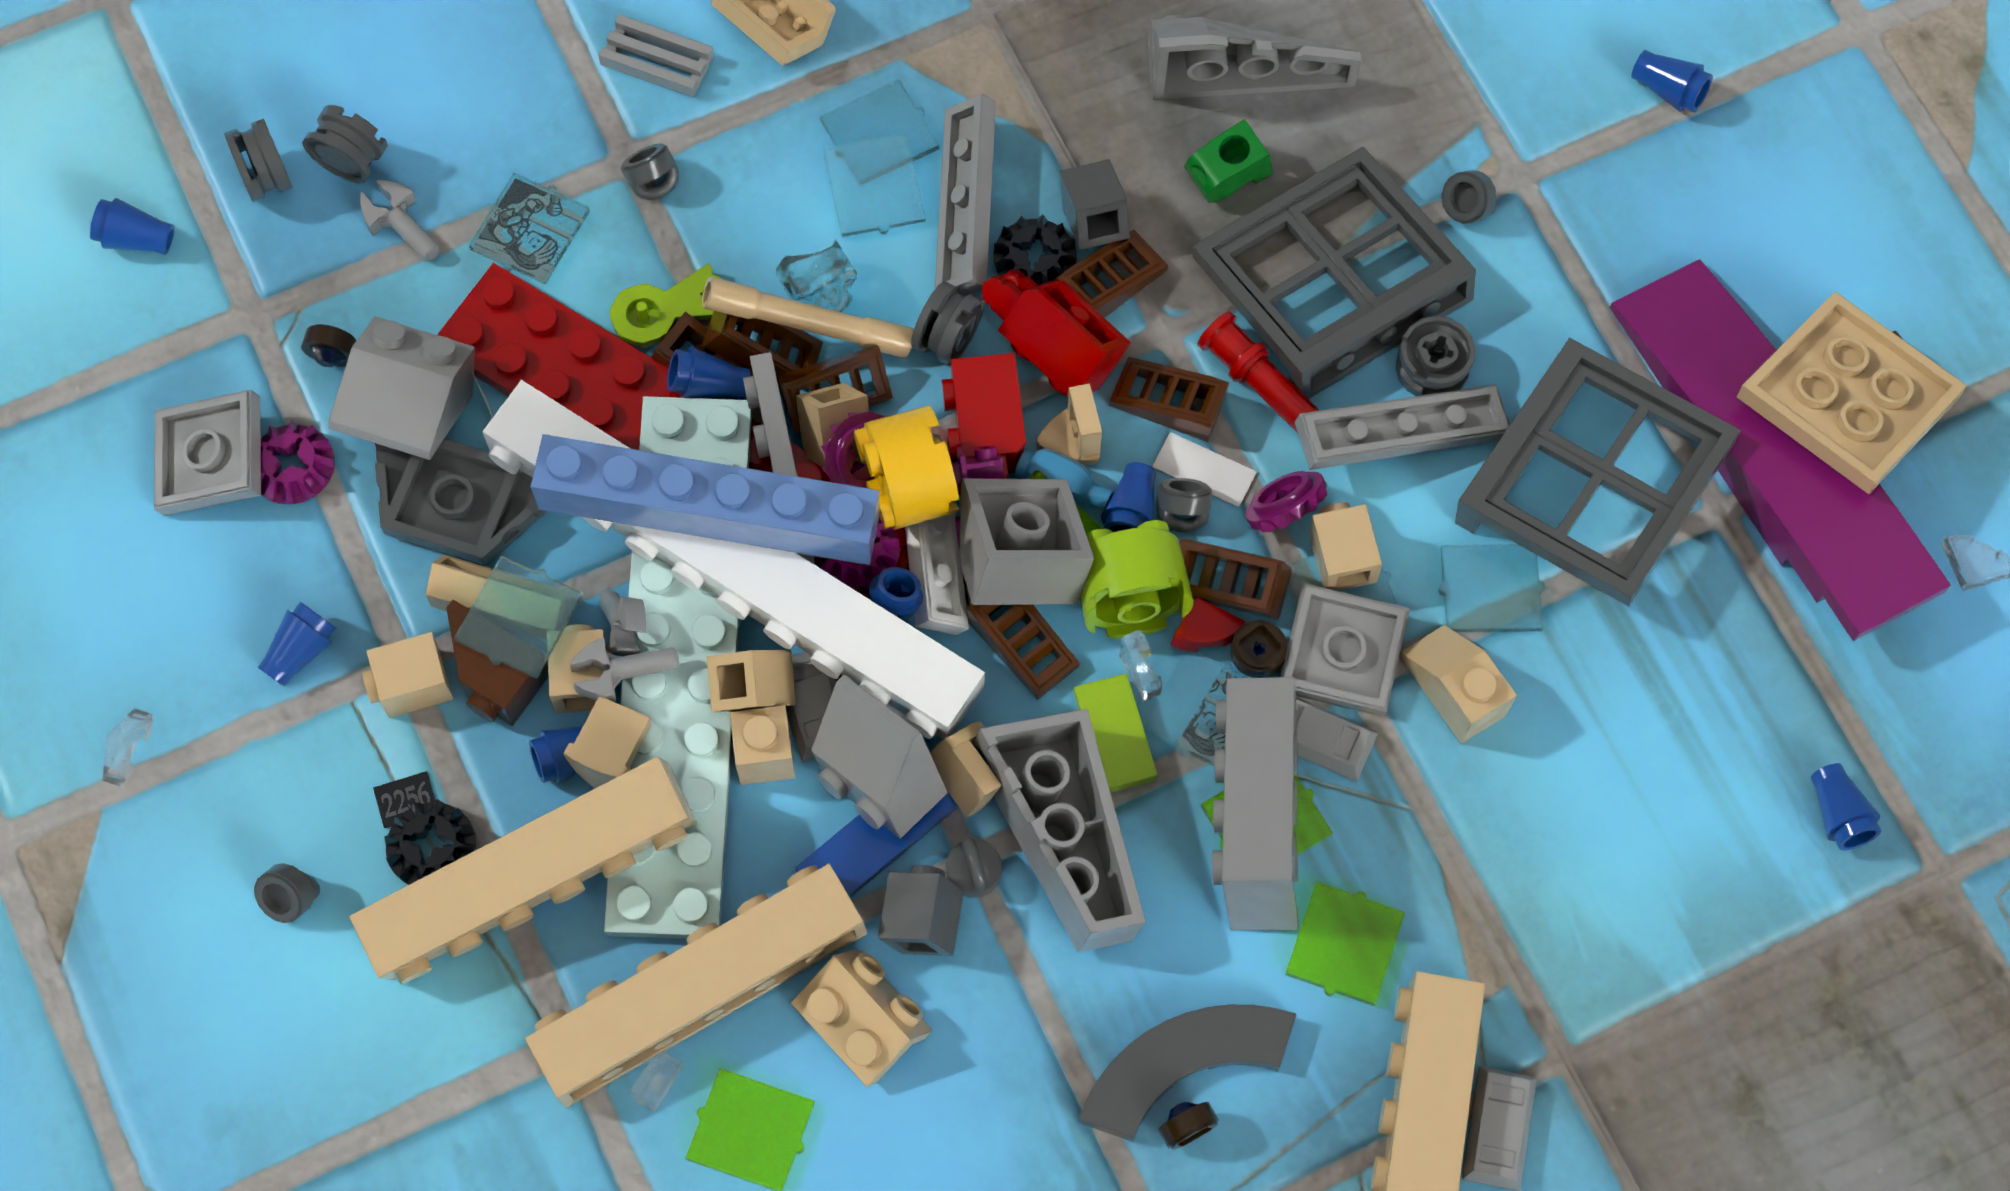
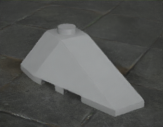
M1170 15L1162 19L1150 20L1147 49L1153 100L1349 88L1356 86L1361 65V54L1358 51L1204 17L1186 18L1182 15Z

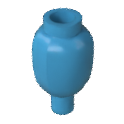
M1026 448L1019 459L1014 473V478L1067 479L1076 507L1087 503L1104 510L1114 492L1094 483L1093 476L1085 465L1070 456L1049 448L1039 449L1038 451Z

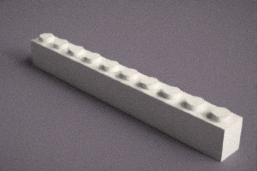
M523 380L518 383L482 431L491 451L488 455L493 462L511 474H516L520 469L532 478L542 434L629 448ZM582 517L600 531L607 532L611 527L627 538L625 544L640 557L652 561L656 556L673 567L671 569L672 575L689 588L699 590L702 585L718 595L717 603L731 615L741 620H744L749 615L765 625L763 632L780 646L791 649L793 645H796L812 655L810 662L827 676L838 679L840 674H845L884 705L889 704L906 715L904 720L920 731L922 736L932 739L934 734L945 739L952 735L984 688V671L797 553Z

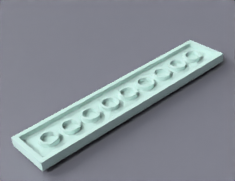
M643 396L639 450L749 468L753 409H749L747 400ZM633 551L631 556L629 597L643 600L646 615V633L635 632V644L638 645L640 653L673 647L678 653L679 665L674 670L622 679L621 705L650 717L652 724L630 769L632 770L657 756L668 762L697 823L685 828L688 836L681 842L661 851H656L654 845L633 855L637 862L635 865L617 875L608 877L604 933L606 936L687 939L690 934L707 924L717 923L718 927L721 926L732 730L729 712L711 711L707 656L738 652L740 619L723 609L717 603L719 596L701 585L699 590H693L680 582L671 573L673 567L655 556L652 561H648Z

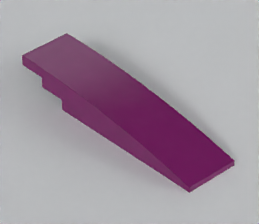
M1700 259L1611 303L1609 308L1664 389L1741 430L1737 441L1719 467L1718 472L1780 565L1783 566L1790 562L1816 603L1824 599L1826 600L1852 641L1931 601L1949 589L1951 584L1880 484L1870 494H1867L1737 398L1742 385L1777 350Z

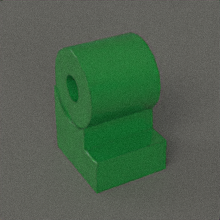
M1245 119L1208 141L1206 145L1194 152L1188 158L1184 167L1209 203L1218 202L1231 196L1251 180L1257 184L1273 175L1270 155Z

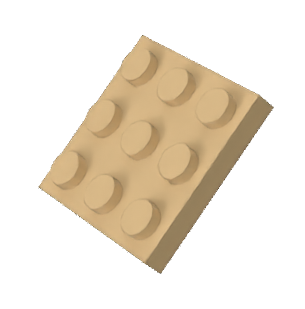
M1834 292L1742 385L1737 398L1867 494H1870L1961 397L1967 385L1840 294Z

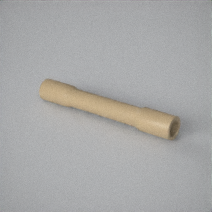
M711 276L704 287L702 307L705 309L745 319L756 318L852 342L865 349L878 345L881 353L906 358L912 348V327L872 317H858L763 293L755 287Z

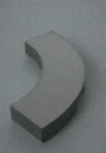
M1229 1004L1186 1012L1166 1020L1130 1043L1109 1064L1087 1097L1078 1123L1133 1142L1138 1127L1154 1103L1171 1089L1174 1084L1193 1073L1207 1068L1213 1069L1231 1065L1263 1067L1278 1072L1297 1014L1273 1007Z

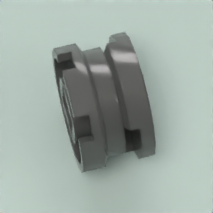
M336 105L325 106L317 119L319 127L316 132H309L302 142L305 151L319 165L334 175L350 182L365 183L371 173L369 165L372 161L379 160L388 146L386 139L381 137L378 141L375 137L378 129L355 113L351 118L342 115L344 112L343 107Z
M264 118L251 123V129L240 132L234 129L224 133L252 202L265 198L266 192L276 188L282 192L292 188ZM246 151L256 174L255 177H251L241 152Z
M943 281L933 291L919 315L913 330L911 346L923 353L931 350L937 353V360L951 366V359L960 358L971 342L983 314L984 300L971 294L964 297L958 294V287Z
M1431 316L1418 320L1410 325L1401 341L1395 366L1399 381L1408 392L1415 396L1461 390L1467 381L1469 371L1474 362L1475 346L1472 336L1463 325L1451 318Z

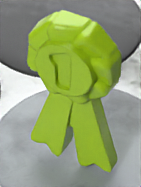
M706 264L666 291L644 283L624 289L618 293L609 312L616 334L624 342L644 349L662 341L685 311L698 321L711 320L714 311L702 307L704 287L710 276L722 278L713 275L712 266Z

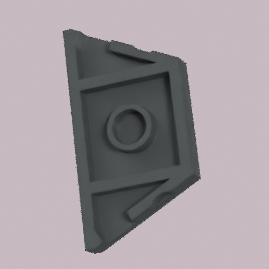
M444 438L432 458L428 460L375 443L377 463H375L376 481L380 492V501L378 502L380 526L384 535L487 566L547 512L538 509L531 490L532 477L520 469L516 474L505 471L491 460L488 455L490 452Z

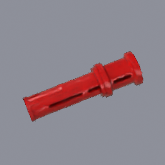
M1231 311L1223 313L1202 333L1197 341V346L1202 351L1209 349L1229 369L1228 376L1234 382L1239 384L1246 382L1298 433L1295 421L1299 414L1320 410L1268 360L1270 355L1267 351L1268 347L1263 342L1255 343L1235 323L1236 316Z

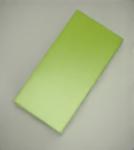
M1127 673L1075 686L1073 694L1078 710L1088 709L1110 793L1157 781L1158 774Z

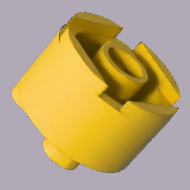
M930 405L864 423V428L854 430V438L862 462L866 461L871 477H875L873 480L866 481V486L868 489L879 490V516L884 529L892 527L896 530L959 512V507L955 503V501L959 500L958 489L945 441L940 442L938 437L933 438L931 428L939 426V423Z

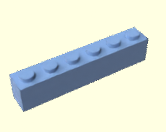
M542 434L531 482V490L539 510L866 565L871 563L880 515L879 490Z

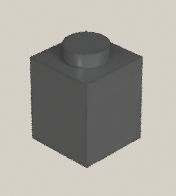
M1110 159L1059 171L1063 211L1079 250L1130 238L1127 198Z
M915 865L912 866L911 872H889L878 939L902 954L953 956L964 890L947 879L945 871L932 866Z

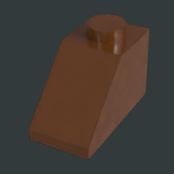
M453 599L446 609L458 678L468 698L466 705L477 715L489 722H494L499 717L513 726L549 677L546 659L543 654Z

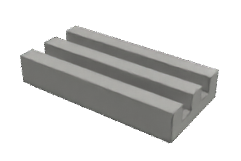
M619 14L615 21V30L610 31L607 37L608 44L606 48L602 47L598 55L600 65L694 97L714 57L713 47ZM620 49L646 57L650 62L662 66L669 65L689 72L692 75L689 78L618 52Z

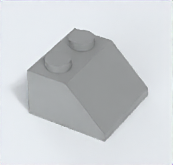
M374 316L351 348L330 414L329 429L430 460L473 396L475 347Z
M963 478L960 500V565L972 605L1078 604L1094 556L1067 479Z
M844 674L835 684L811 750L822 771L817 775V778L822 786L836 799L841 800L844 796H847L855 803L854 807L858 814L871 827L878 830L883 825L901 839L948 792L921 732Z

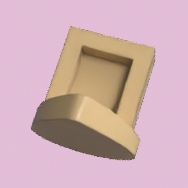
M1090 383L1069 387L1067 409L1060 412L1044 427L1037 437V450L1043 448L1053 449L1072 457L1083 465H1096L1100 462L1102 429Z
M598 697L574 744L569 743L563 754L576 773L592 787L597 788L631 770L630 766L652 726L650 717L606 698Z
M981 721L971 723L943 739L931 752L932 759L946 790L966 818L984 809L1002 786L972 744L978 730L985 728Z

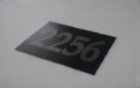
M427 771L373 787L384 829L391 827L394 822V816L403 814L411 808L414 802L422 804L435 801Z

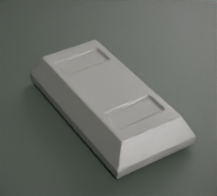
M805 651L792 655L796 705L786 706L802 763L815 759L811 750L836 684L834 678L827 676L810 662L812 655Z
M1296 697L1298 757L1357 782L1379 732Z
M1479 1066L1462 1180L1514 1191L1521 1190L1537 1077Z

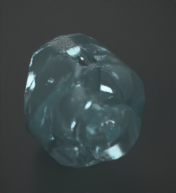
M835 239L831 247L822 251L805 255L786 256L781 260L776 269V277L791 300L841 312L852 301L853 297L848 289L855 282L857 271Z

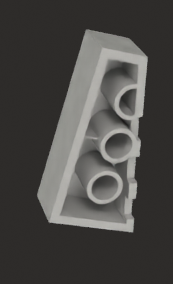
M1294 677L1227 678L1226 700H1216L1217 733H1225V749H1215L1214 756L1216 783H1224V799H1214L1213 802L1214 833H1223V850L1212 851L1213 885H1223L1230 930H1299L1298 908L1294 882H1298L1296 831H1293V826H1298L1297 783L1294 781V776L1298 775L1297 698Z
M1088 709L980 728L972 744L1002 784L993 797L1077 952L1132 942L1146 921Z

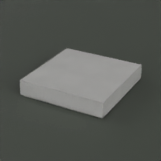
M250 389L155 410L154 510L166 516L261 496L260 396Z
M1303 583L1280 677H1294L1296 695L1385 716L1410 608Z

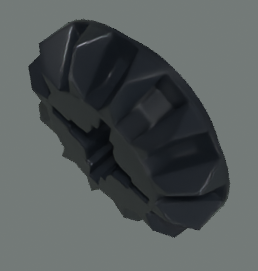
M1043 214L1038 219H1025L1021 215L1015 224L1009 227L1003 226L997 242L994 243L993 260L995 269L999 276L1013 269L1016 271L1020 270V272L1025 273L1026 277H1030L1038 285L1055 281L1058 276L1076 264L1075 239L1071 238L1066 232L1063 223L1057 225L1050 222ZM1036 239H1038L1040 244H1042L1043 253L1049 255H1041L1038 262H1035L1033 270L1030 269L1028 253L1021 250H1030L1032 243H1035Z
M438 799L434 802L422 804L414 802L411 808L403 814L394 816L393 825L388 835L384 836L386 860L394 874L408 885L476 850V836L469 819L458 807L455 808ZM432 824H434L439 840L451 846L443 845V848H433L431 856L427 857L425 865L423 851L420 846L413 844L411 841L426 838L428 830H431Z

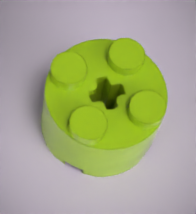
M1151 520L1133 529L1117 532L1109 529H1097L1086 534L1094 560L1079 599L1085 626L1088 631L1095 634V626L1106 629L1108 638H1135L1168 628L1166 618L1178 611L1180 612L1181 619L1189 614L1193 607V597L1180 542L1174 534L1169 532L1168 524L1165 521Z

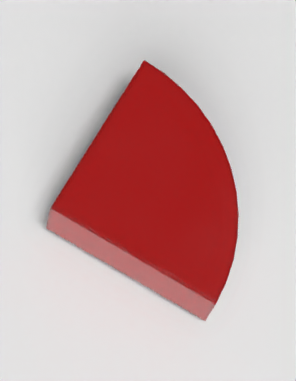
M1196 597L1191 611L1180 623L1170 645L1189 652H1198L1199 648H1210L1219 645L1224 647L1232 643L1236 631L1245 624V621Z

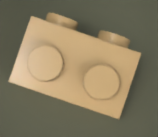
M712 0L711 2L712 6L782 66L823 46L836 11L835 6L828 0Z
M853 949L834 955L796 996L791 1004L862 1083L869 1087L876 1084L912 1044L924 1040L932 1030L923 1020V1012L917 1003L910 997L899 994L884 978L885 971L881 964L871 955L858 949Z

